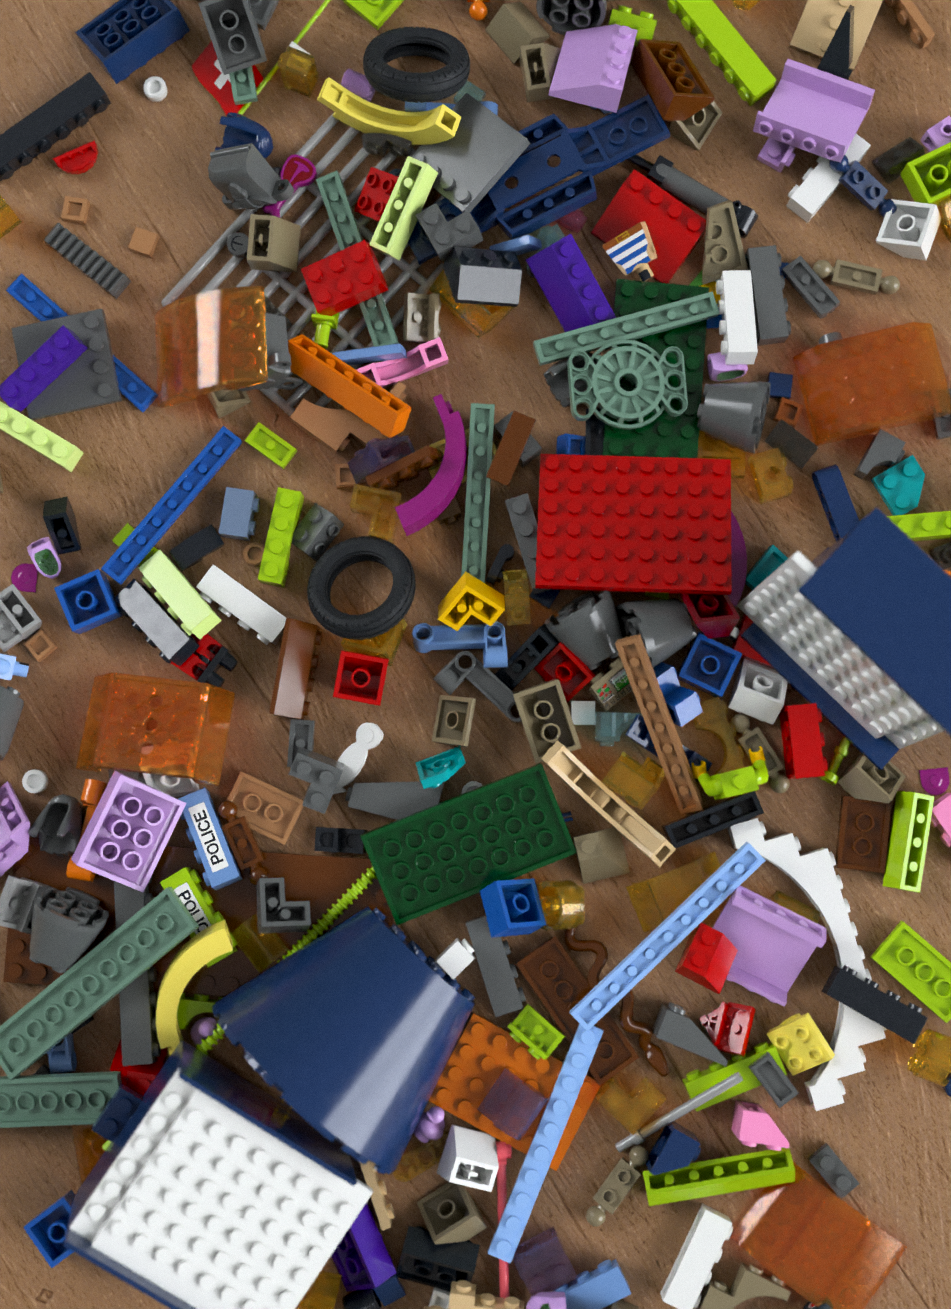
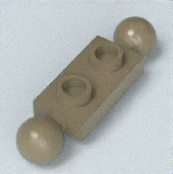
M839 259L836 260L834 267L827 260H818L813 266L814 272L821 279L832 276L831 285L874 295L878 292L879 287L886 294H894L900 287V281L895 276L889 275L881 278L882 269Z
M735 715L731 720V726L734 731L742 733L743 736L738 738L737 742L751 762L748 750L751 748L752 752H757L760 750L759 746H762L766 758L765 764L768 776L771 778V789L776 793L786 792L790 782L786 776L778 773L784 766L758 727L750 730V720L746 715Z
M643 1146L633 1147L629 1153V1162L624 1158L620 1159L593 1197L599 1204L590 1207L586 1212V1220L590 1225L595 1227L602 1225L606 1217L605 1211L607 1210L609 1213L614 1214L642 1175L636 1168L647 1163L649 1153Z

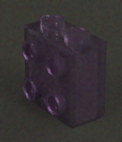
M395 435L385 440L375 438L368 441L364 449L354 453L355 457L348 462V466L356 484L367 482L366 476L415 452L408 435L402 437Z

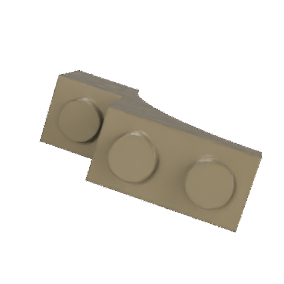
M741 1263L730 1290L727 1284L717 1279L715 1282L710 1280L707 1286L704 1285L701 1292V1300L696 1309H733L743 1301L760 1296L777 1297L787 1301L791 1291L786 1284V1280L776 1274H772L771 1277L763 1273L764 1270L753 1263H750L749 1266Z

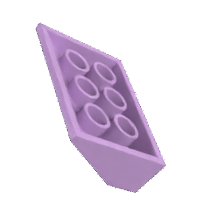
M613 24L566 32L548 95L617 113L637 30L628 26Z
M114 771L71 860L77 866L144 892L186 803L136 779Z

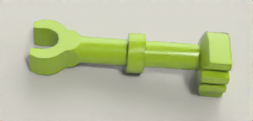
M843 736L839 746L835 747L833 751L835 754L827 771H824L825 776L818 777L833 786L837 784L839 779L836 772L843 758H846L849 753L847 750L851 742L845 736Z

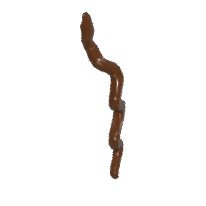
M568 906L567 910L570 911L572 916L564 932V940L566 946L573 951L593 952L596 954L595 962L587 975V982L590 989H593L600 982L599 975L608 960V951L602 942L596 940H577L575 938V932L581 917L580 911L576 907ZM630 990L622 998L619 1023L626 1032L640 1034L638 1045L645 1052L648 1063L662 1077L669 1075L670 1071L662 1050L651 1042L653 1035L652 1027L646 1022L633 1019L634 996L633 991Z

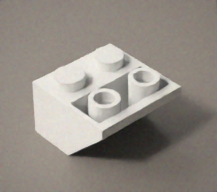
M452 1124L437 1174L448 1182L491 1192L499 1168L495 1137L488 1133Z

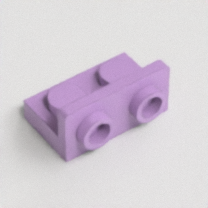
M769 137L757 160L781 173L784 166L789 167L796 156L793 153L796 147Z

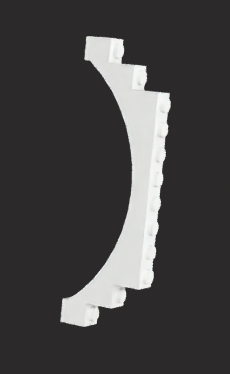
M751 818L728 827L727 830L733 849H739L746 841L749 842L765 860L790 877L805 893L827 928L833 945L837 967L842 969L846 965L858 972L856 977L862 981L866 977L872 980L869 970L865 969L862 960L865 959L861 945H857L855 936L858 935L856 926L853 921L850 922L848 916L850 912L849 903L846 898L843 899L840 890L843 889L842 880L834 871L833 866L836 865L833 853L829 852L828 848H820L799 854L798 851L801 850V845L798 837H794L793 833H785L764 839L763 836L766 835V829L763 822H759L758 818ZM839 1002L836 1025L829 1045L835 1056L832 1060L822 1063L810 1081L804 1082L811 1107L816 1111L844 1103L842 1095H845V1089L842 1081L837 1079L865 1071L863 1063L866 1062V1057L862 1048H858V1046L886 1038L884 1031L887 1029Z

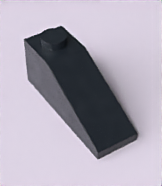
M850 5L845 12L817 68L846 80L849 79L853 71L849 67L853 61L854 6Z
M544 623L508 659V667H501L494 675L512 691L559 644V641L549 632Z

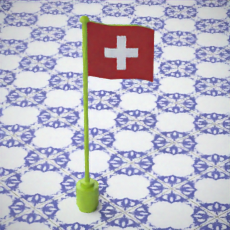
M331 0L323 2L293 41L295 44H298ZM211 41L191 66L200 84L219 103L226 116L228 112L243 115L251 103L235 105L229 74L223 75ZM287 50L265 79H263L255 65L252 66L257 95L288 57Z

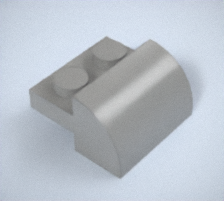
M14 584L0 592V648L3 652H6L23 639L26 641L42 625L41 619Z
M8 875L0 896V926L31 934L35 897L41 888L48 885L31 879Z

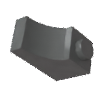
M880 429L872 438L853 475L863 479L874 467L886 466L889 468L895 462L899 463L904 456L905 451L902 449L906 442Z

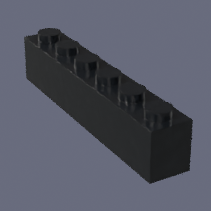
M91 72L0 135V182L9 179L16 170L22 166L29 165L33 158L40 153L47 152L57 141L67 138L74 129L84 126L91 117L107 109L111 101Z

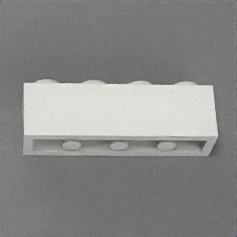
M857 134L845 154L848 158V165L855 160L859 162L871 146ZM821 156L816 161L819 163L816 168L810 167L802 177L804 182L800 187L796 184L788 194L790 199L786 206L807 223L841 184L838 180L843 173L834 172L830 168V160Z
M751 270L722 271L721 279L716 282V294H720L718 310L719 315H722V320L719 322V334L723 335L724 341H721V355H725V365L754 364L758 349Z
M215 565L211 566L196 586V588L202 591L200 593L201 597L210 604L213 600L220 604L218 610L228 617L231 614L239 618L237 624L247 631L250 628L258 632L256 637L266 645L269 642L276 645L283 636L286 617Z
M702 1203L660 1293L664 1302L677 1309H696L701 1300L700 1292L703 1286H707L712 1276L711 1268L714 1262H719L723 1252L721 1247L724 1241L729 1240L732 1234L733 1226H731L732 1221L729 1216Z

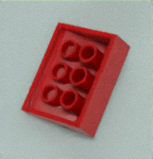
M634 169L610 202L591 234L603 243H607L636 224L645 221L657 254V258L648 263L654 274L652 278L659 283H669L705 235L706 220Z

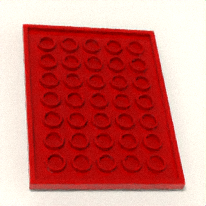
M540 454L535 588L731 595V459Z

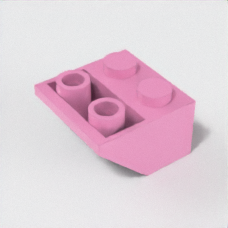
M735 1100L731 1130L741 1141V1144L756 1147L757 1143L765 1144L766 1148L781 1151V1147L789 1148V1142L760 1104Z

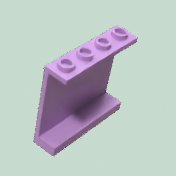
M788 59L784 65L782 78L763 112L758 111L753 131L841 163L870 108L875 90Z
M742 886L733 891L712 926L713 929L723 933L738 950L726 980L734 981L744 986L748 991L756 992L766 997L770 1002L778 1003L782 1006L786 1005L787 992L815 948L819 947L822 949L826 942L827 928Z

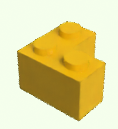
M465 571L438 605V620L456 631L462 627L471 615L492 626L505 610L504 595Z

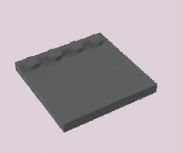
M466 92L452 108V111L462 117L455 136L444 142L420 145L411 156L414 159L427 163L438 172L432 188L462 213L467 210L471 212L530 145L526 137Z
M103 309L11 328L19 366L63 325L72 330L88 347L80 357L27 406L29 419L38 420L122 401Z

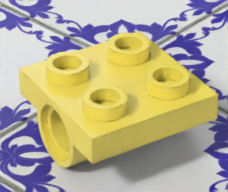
M799 1013L792 1015L779 1026L767 1032L768 1038L776 1047L792 1076L832 1060L835 1056L809 1013L802 1016Z

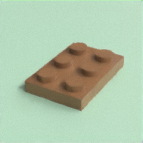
M243 771L240 772L227 801H232L236 804L238 808L237 819L245 816L250 829L284 845L287 844L304 808L302 805L303 799Z

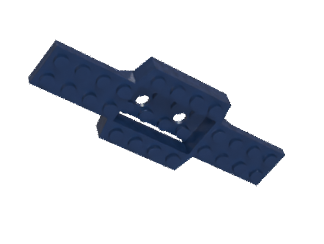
M649 94L617 110V113L613 112L584 127L568 129L553 113L518 131L528 139L530 145L473 208L470 214L481 233L498 225L511 240L526 236L596 200L597 194L593 176L669 138L670 131ZM552 156H557L561 162L557 167H550L547 164V160ZM578 171L582 172V174L504 213L506 208L519 201L531 197L547 187L553 186L555 183L574 175ZM508 178H516L518 180L517 187L513 189L507 188L505 186L506 180ZM445 198L436 202L447 222L462 214L460 210ZM417 220L408 244L420 265L438 255Z

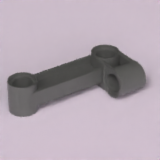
M469 651L458 653L433 678L449 695L467 679L509 720L515 723L522 722L521 718H514L510 713L511 708L516 705L513 697L514 693L488 668H484V665ZM465 656L472 660L471 667L467 669L461 668L458 664L460 658Z

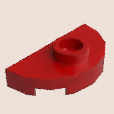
M95 140L52 159L59 169L68 174L77 175L85 173L97 161V143Z

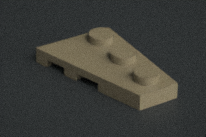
M731 200L707 208L701 282L703 284L721 279L722 271L748 269Z

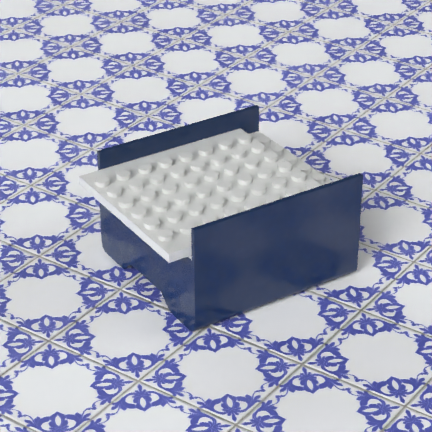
M875 507L846 535L830 548H826L812 562L797 551L737 605L753 621L752 625L741 637L809 703H817V708L821 709L822 715L879 770H882L899 749L942 731H945L951 737V576L878 507Z
M182 1040L143 1096L126 1085L121 1084L93 1124L92 1131L111 1141V1143L73 1199L64 1246L169 1309H295L372 1195L373 1190L356 1179L350 1155L341 1149L342 1144L336 1140L331 1142L295 1110L290 1109L289 1106Z

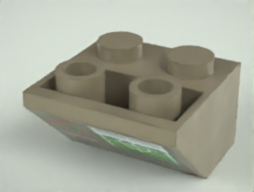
M620 657L607 667L610 671L606 675L600 672L589 682L591 687L588 691L605 712L633 690Z

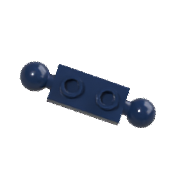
M844 155L841 163L829 161L830 168L834 172L843 173L838 181L870 211L875 210L878 206V212L882 217H885L886 212L892 210V214L897 211V206L893 200L884 199L888 190L859 162L855 160L848 165L846 155Z

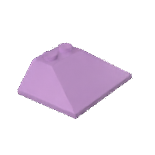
M8 781L0 787V877L28 852L30 821L11 783Z

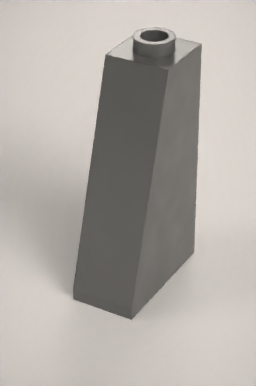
M421 781L354 783L353 788H348L345 801H349L348 807L399 820L439 804L445 782H442L436 788L423 789Z

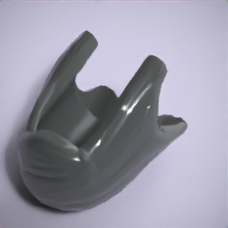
M589 352L587 353L588 356L591 358L593 354ZM574 357L572 359L574 367L580 369L585 366L583 358ZM569 358L556 362L544 373L547 385L551 386L550 391L552 395H555L557 401H561L562 407L570 406L567 361ZM577 380L574 382V387L577 391H586L587 385L584 381Z
M66 794L55 796L48 801V804L29 830L30 836L37 837L38 835L41 851L49 854L55 853L57 856L62 857L64 855L70 856L71 853L74 854L80 841L84 819L81 803L75 797Z

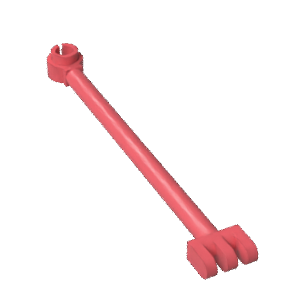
M496 1141L499 1166L497 1171L498 1224L507 1204L506 1165L507 1159L512 1156L511 1145L502 1141ZM499 1259V1293L501 1298L509 1297V1263Z

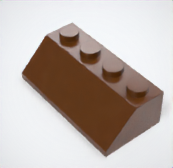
M639 40L630 64L664 120L670 122L674 120L685 121L714 101V95L680 42Z
M286 618L270 714L304 720V715H309L310 702L307 701L308 692H312L315 679L311 678L312 670L316 669L318 665L319 655H315L317 645H321L323 632L319 631L320 627L318 625Z

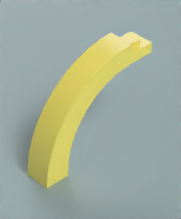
M330 77L324 81L317 99L334 111L333 117L350 127L380 139L402 144L429 145L447 141L455 136L462 118L444 104L423 112H405L385 108L355 95Z
M225 920L207 927L192 937L173 957L162 978L156 1007V1029L161 1049L168 1047L170 1056L183 1040L178 1024L177 1008L184 988L201 967L214 958L233 951V941Z

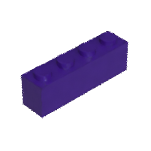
M63 325L0 384V397L10 408L21 412L80 357L88 347L72 330Z

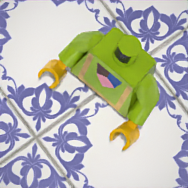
M759 746L760 750L757 752H752L751 748L748 750L752 766L709 776L706 770V762L701 761V766H695L694 763L691 764L694 778L698 779L705 793L709 796H714V800L759 790V785L766 783L769 778L763 748Z

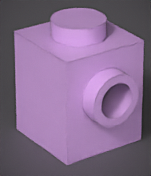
M950 116L926 130L920 139L928 152L951 142Z

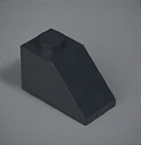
M68 496L44 501L43 519L58 555L81 550L76 517Z

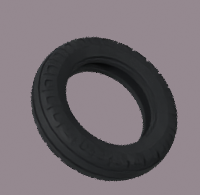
M403 27L383 32L368 44L363 56V70L369 84L384 96L404 102H433L452 96L465 85L470 73V58L463 43L449 33L426 27ZM405 56H425L439 60L446 66L432 72L412 73L395 69L387 63Z
M362 536L350 538L328 549L316 562L308 580V603L316 620L329 632L339 637L353 640L373 638L395 627L409 611L415 595V574L407 556L394 544L377 537ZM373 561L386 566L392 572L393 585L387 599L376 609L365 614L351 615L337 610L332 605L330 598L332 584L336 577L347 567L358 562Z

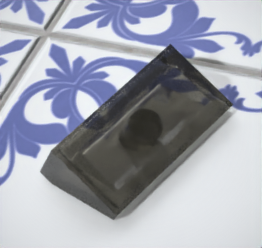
M909 137L874 159L872 164L884 181L889 184L901 176L900 173L908 162L925 155V148Z
M783 420L778 422L765 439L767 444L801 469L819 448Z

